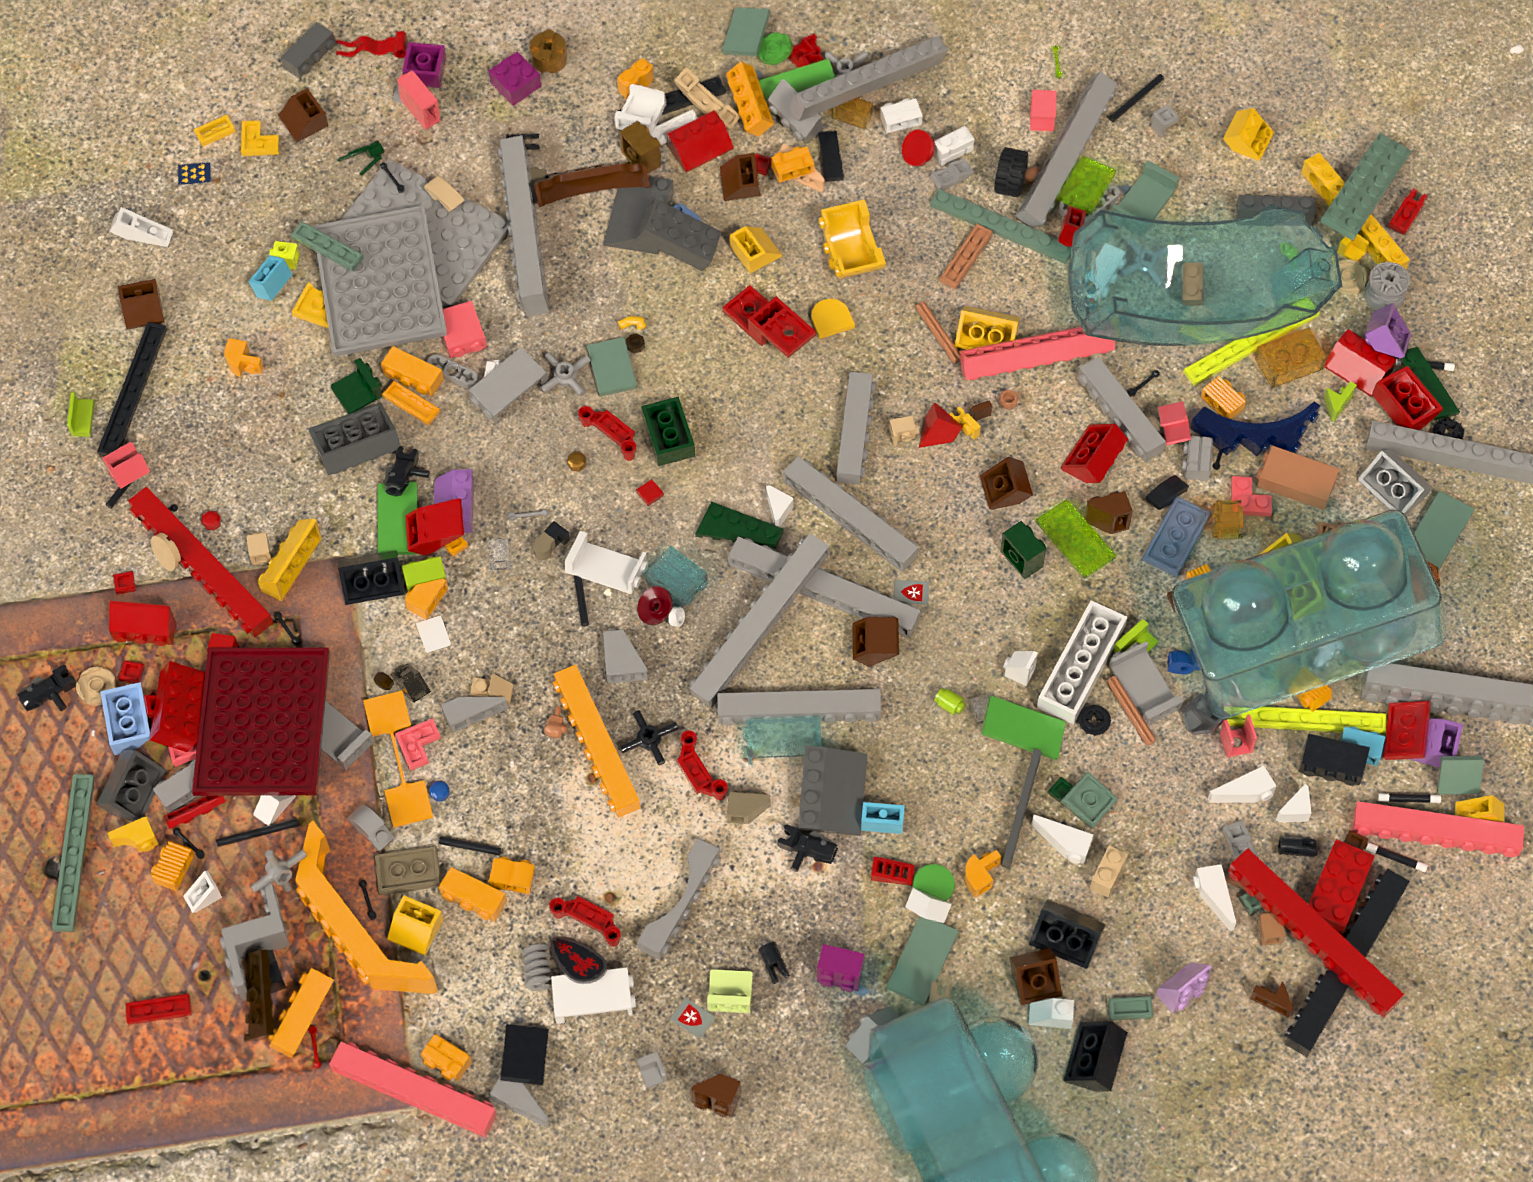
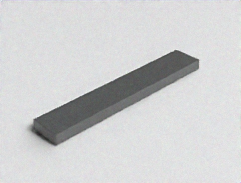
M1038 749L1033 750L1004 854L1002 867L1005 868L1011 867L1041 759L1042 752Z

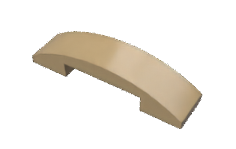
M685 68L674 80L675 84L704 114L715 110L724 122L726 129L730 130L741 116L728 104L725 106L699 83L700 79L688 68Z

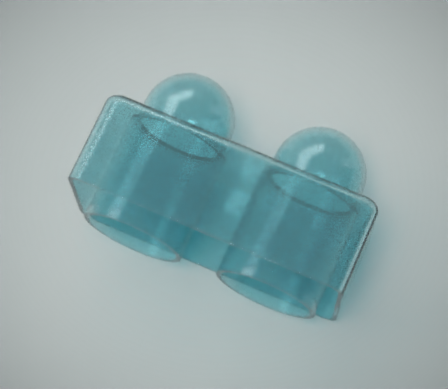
M1396 509L1388 510L1365 519L1348 521L1330 531L1245 560L1226 563L1216 570L1181 581L1172 590V599L1181 636L1191 657L1210 710L1214 716L1222 719L1230 718L1439 647L1446 639L1442 593L1407 516L1402 511Z
M942 997L870 1029L868 1063L863 1065V1075L870 1098L892 1144L901 1155L910 1153L923 1182H1098L1096 1161L1090 1150L1080 1140L1061 1132L1041 1133L1025 1140L1007 1104L1019 1098L1030 1088L1038 1071L1037 1047L1031 1035L1020 1024L999 1016L984 1017L967 1024L956 1002L949 997Z

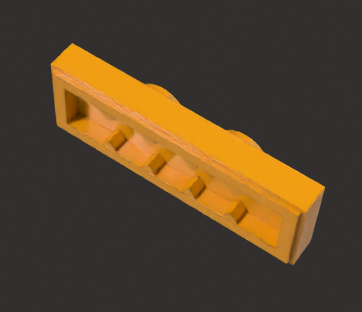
M393 381L382 393L383 398L428 426L440 413L438 407L396 381Z

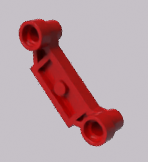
M582 406L578 410L579 420L584 427L595 426L619 445L625 460L631 461L635 458L637 448L636 443L633 441L635 436L634 430L607 409L604 412H594L590 406Z
M690 730L683 732L681 735V754L676 761L696 794L703 793L714 797L716 800L725 799L728 785L722 779L714 781L695 751L697 735Z
M579 896L569 901H564L562 898H554L550 901V912L555 918L561 919L564 916H569L603 934L609 946L615 947L619 944L621 932L613 922L614 914Z

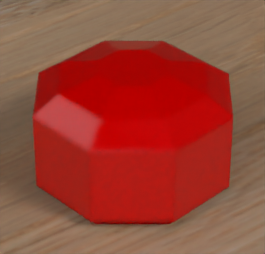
M207 511L202 515L201 520L205 529L211 531L219 528L222 521L221 516L216 511Z

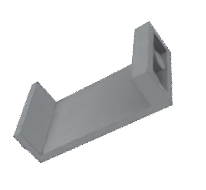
M520 347L468 390L470 394L469 400L476 408L479 406L483 410L482 414L487 420L491 419L496 424L499 422L497 415L537 382L541 385L545 384L548 381L547 373Z
M1144 642L1132 645L1125 652L1115 653L1111 657L1109 667L1113 674L1118 677L1147 725H1150L1180 710L1183 700L1180 695L1174 697L1146 651L1148 643Z
M325 701L321 750L344 770H347L374 743L373 736L366 729L364 731L360 730Z

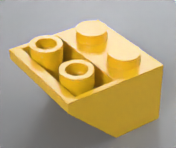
M1249 108L1236 112L1223 140L1234 152L1258 161L1261 160L1274 131L1254 108Z
M745 226L730 234V248L750 274L782 257L781 252L762 228Z
M403 895L394 913L387 940L426 956L444 921L442 911Z

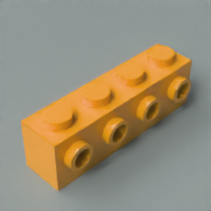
M741 61L726 73L728 85L733 92V99L738 106V113L743 120L745 131L759 137L773 126L774 122L754 67Z
M312 968L309 973L304 972L299 981V984L302 985L299 992L294 990L289 1000L292 1005L289 1010L284 1009L279 1018V1021L282 1022L279 1029L274 1028V1035L268 1038L272 1041L269 1047L290 1058L294 1056L334 979Z

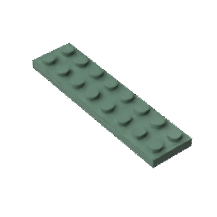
M1379 132L1320 222L1353 241L1412 151Z

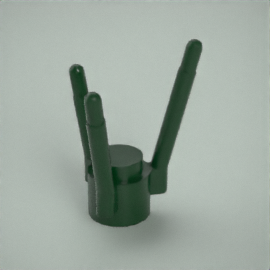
M376 140L369 145L348 152L347 155L338 158L337 161L340 162L366 152L369 158L373 157L374 159L360 173V176H363L376 162L382 159L381 155L384 154V149L381 143Z

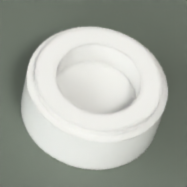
M674 606L669 614V623L671 626L680 627L684 623L685 612L682 607Z

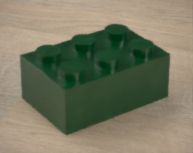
M679 396L641 406L642 419L658 466L695 457V444Z

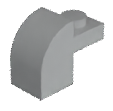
M360 805L346 818L359 834L364 835L379 852L395 838L384 825V821L365 805Z

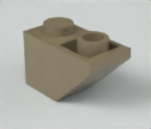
M741 790L729 792L727 823L749 824L770 807V795L764 792L746 793Z

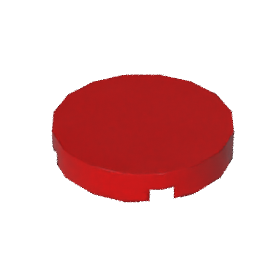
M917 129L908 133L904 138L901 153L907 164L922 167L926 165L927 161L932 159L935 152V142L929 132Z

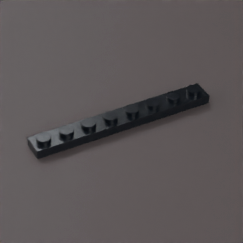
M147 322L97 450L99 456H106L122 447L167 331L165 325Z

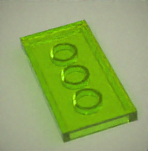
M1068 499L1036 519L1037 525L1084 579L1116 559L1115 553Z

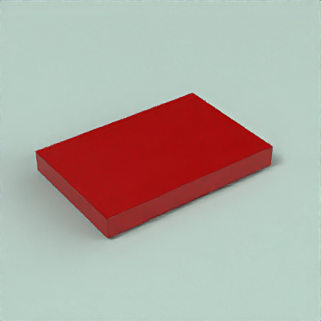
M1429 701L1389 703L1383 752L1385 760L1425 758L1431 708Z

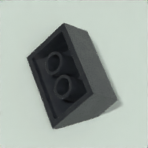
M397 550L338 561L345 605L405 595Z
M1308 733L1302 750L1298 772L1309 777H1323L1327 781H1341L1350 786L1360 785L1370 747Z
M1047 900L1040 912L1029 945L1040 950L1051 948L1055 956L1088 969L1106 924Z
M1112 1021L1080 1022L1063 1081L1095 1092L1112 1091L1128 1032Z

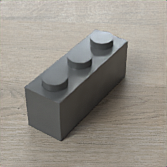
M316 22L281 57L283 68L300 79L336 44L334 33Z

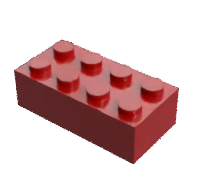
M169 661L164 666L159 675L149 741L187 753L197 743L205 672L173 661Z
M1336 839L1309 905L1342 935L1375 855Z

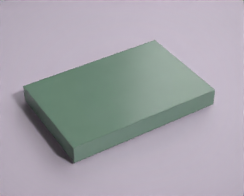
M735 8L722 48L723 55L758 56L771 14L770 10Z
M624 337L587 345L599 397L637 389Z

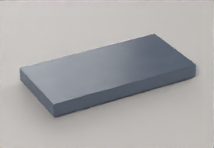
M1178 496L1175 497L1146 549L1142 561L1178 577L1208 523L1212 512Z

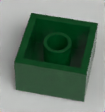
M1020 521L1002 533L1000 552L1024 580L1044 567L1046 546L1041 539L1038 540L1029 525H1025Z

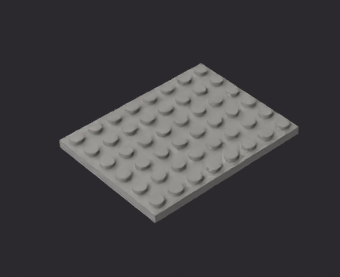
M388 159L385 162L387 168L398 183L404 186V192L399 193L397 186L385 170L380 169L341 220L424 205L441 301L443 305L452 307L507 236L510 223L508 219L464 197L465 201L449 213L439 200L435 201L425 190L424 186L431 180Z
M424 205L312 226L363 254L364 257L352 272L317 252L334 357L447 336Z

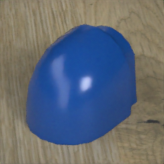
M1177 649L1174 652H1169L1167 659L1168 672L1186 675L1194 671V661L1187 652Z

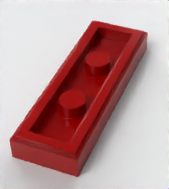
M189 993L126 1003L128 1025L192 1016Z

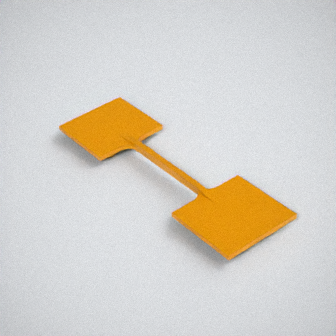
M403 690L363 700L372 736L389 734L392 738L402 780L399 787L384 790L393 828L434 818L425 780L409 784L405 781L394 735L398 730L411 727Z

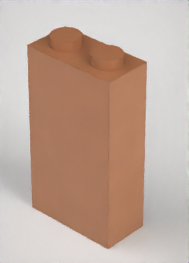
M1275 446L1271 447L1270 452H1265L1262 463H1265L1264 468H1259L1256 479H1259L1257 487L1325 510L1340 469Z

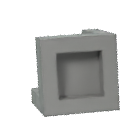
M1166 105L1153 113L1151 127L1162 138L1165 136L1166 128L1179 121V116L1169 105Z
M657 1052L637 1059L638 1068L647 1088L667 1081L666 1072Z

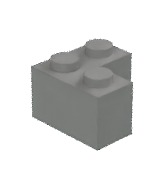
M889 1006L882 1010L877 1009L873 1014L870 1015L868 1013L860 1020L861 1026L849 1035L850 1040L846 1047L864 1064L874 1059L884 1044L896 1039L906 1023Z

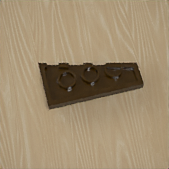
M258 950L249 953L248 982L251 983V988L247 993L246 1001L250 1003L249 1014L245 1015V1023L249 1024L248 1034H244V1041H254L274 1035L275 1024L272 1013L273 1000L271 999L272 981L269 971L270 958L268 950Z

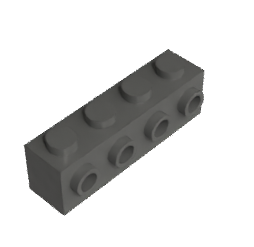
M1244 194L1239 195L1236 206V223L1312 226L1315 216V198L1306 196L1289 197L1286 195L1261 196Z

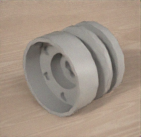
M1382 262L1376 265L1371 270L1364 294L1367 304L1376 311L1394 303L1398 310L1404 302L1409 287L1410 278L1408 272L1404 267L1393 262Z

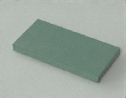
M1439 491L1405 547L1403 554L1439 572L1475 508Z
M919 916L886 989L925 1006L930 996L932 981H937L959 934V930Z

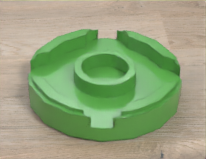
M780 32L767 35L762 40L758 53L759 59L767 65L783 62L792 52L793 44L787 34L784 35Z
M936 864L926 865L919 869L913 882V888L945 901L951 898L955 887L954 877L951 872L945 867Z

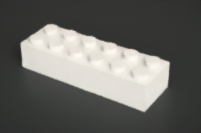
M1092 600L1090 601L1038 698V709L1074 725L1113 652L1115 643L1119 640L1125 629L1127 616Z

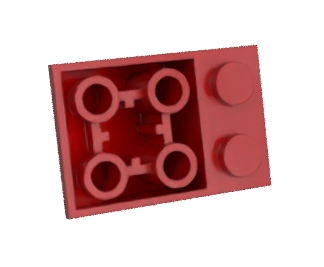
M461 498L420 507L405 515L409 552L428 556L464 535Z

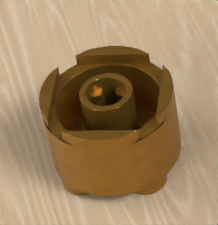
M547 29L530 40L531 62L538 72L554 74L565 67L567 61L566 42L560 34L552 29Z

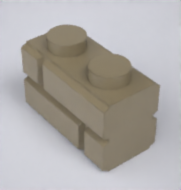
M1183 263L1182 301L1184 306L1204 305L1203 263Z

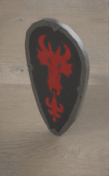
M554 937L551 939L550 948L552 956L569 980L579 984H589L600 980L607 971L606 960L595 950L572 939L564 937Z

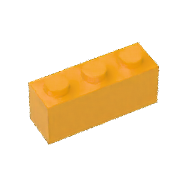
M392 346L381 362L382 372L387 378H394L400 381L402 385L415 388L423 395L427 394L432 397L444 380L442 369Z
M450 867L438 887L442 899L449 903L453 901L459 904L465 911L470 912L472 910L486 921L490 919L495 922L507 902L505 893L453 867Z

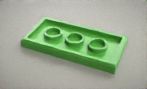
M826 59L759 80L769 107L768 99L783 78L799 93L835 78L830 60Z
M409 482L403 494L397 497L386 493L385 483L378 484V554L397 550L398 555L416 554L408 551L405 515L418 508L417 482Z
M990 696L981 735L1030 752L1038 749L1042 752L1041 756L1057 760L1066 722Z

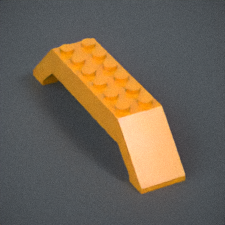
M314 821L310 822L303 846V851L307 857L299 862L295 879L298 886L295 890L299 895L300 901L305 907H309L315 921H320L325 934L329 938L332 937L335 947L340 953H344L347 958L346 961L352 969H356L358 977L364 985L369 984L372 989L436 993L438 989L434 976L422 961L415 964L388 960L324 877L323 871L326 854L331 851L323 832Z

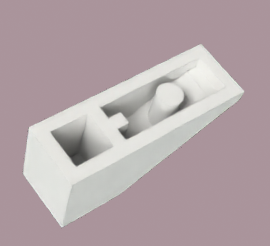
M121 207L114 216L109 232L127 240L168 247L173 230Z
M1262 766L1210 791L1208 801L1210 803H1256L1260 800L1267 801L1273 797L1276 785L1266 768Z
M1037 815L1033 816L1032 827L1064 858L1076 864L1085 863L1093 834Z
M1222 864L1197 868L1195 876H1193L1194 888H1198L1201 898L1229 931L1234 930L1236 920Z

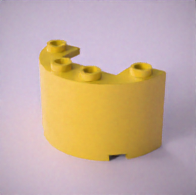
M865 199L822 209L821 217L818 218L820 229H823L825 238L823 249L825 254H829L830 258L828 259L829 268L834 270L836 277L839 279L886 267L881 247H876L869 225L870 214Z

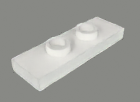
M692 109L656 126L651 136L653 138L656 137L660 144L663 145L667 143V133L698 117Z

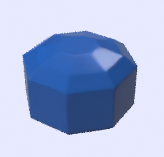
M434 781L429 787L430 796L436 802L445 801L450 796L449 785L444 781Z

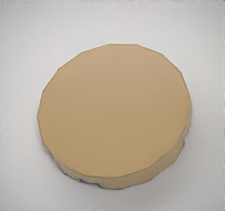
M1350 259L1338 261L1331 268L1329 276L1332 287L1336 291L1347 295L1357 294L1362 291L1368 279L1366 268L1362 267L1359 262Z
M158 533L151 538L153 553L166 570L173 571L180 567L178 563L181 561L179 550L172 540L168 541L166 539L168 537L166 534Z
M98 666L82 672L76 682V691L80 699L86 704L93 706L103 705L100 691L117 688V680L113 673L108 669Z

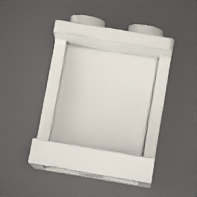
M631 84L629 87L630 95L622 111H617L614 116L616 128L622 130L639 120L642 125L647 126L652 135L666 106L665 92Z

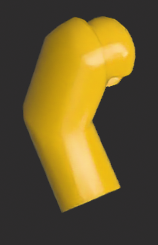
M628 316L617 321L620 330L635 324L638 330L646 327L645 319L642 316Z

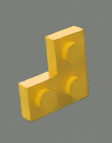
M242 121V156L279 155V135L261 136V121Z

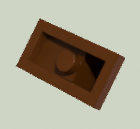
M1283 981L1276 994L1272 993L1267 987L1255 986L1250 997L1251 1000L1289 1018L1293 1005Z

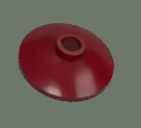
M654 586L647 589L641 595L637 611L639 618L644 623L658 625L667 619L672 610L673 603L669 591L663 587Z

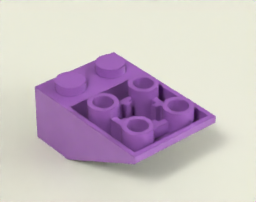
M1429 719L1425 758L1409 760L1440 767L1441 756H1457L1463 724L1445 719Z

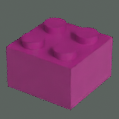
M408 42L402 74L413 70L426 87L441 88L447 60L445 45Z
M518 51L488 70L490 84L512 106L542 87L540 73Z
M823 944L817 966V982L825 987H841L846 992L858 991L864 969V953Z

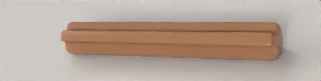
M925 302L918 303L916 310L954 364L960 362L959 351Z
M1110 677L1107 680L1108 686L1147 746L1155 743L1156 737L1118 677Z

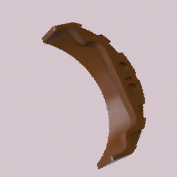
M646 162L594 165L570 170L563 174L551 175L549 179L535 182L539 207L590 192L617 188L650 187Z

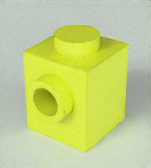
M275 241L269 255L283 258L289 269L296 270L300 252L296 243Z

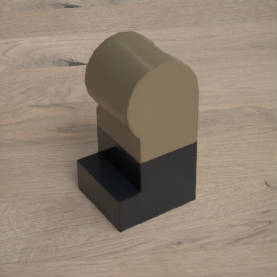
M553 521L535 540L533 545L535 556L540 560L548 559L552 554V550L560 542L563 545L567 544L570 540L569 532Z

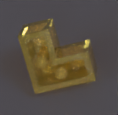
M862 96L831 108V118L866 130L872 117L873 103L861 99Z

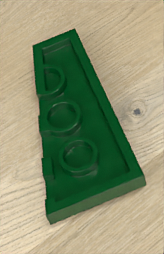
M1418 347L1407 349L1405 357L1399 358L1402 368L1408 366L1443 408L1431 421L1459 415V409Z
M711 501L695 536L703 538V536L711 537L713 540H732L734 543L738 537L748 538L758 545L776 548L784 533V529Z

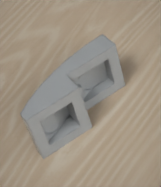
M963 158L949 163L948 168L932 172L930 178L937 188L944 190L973 175L974 171L966 159Z
M1242 821L1223 827L1225 837L1235 859L1247 848L1259 858L1251 843V836Z

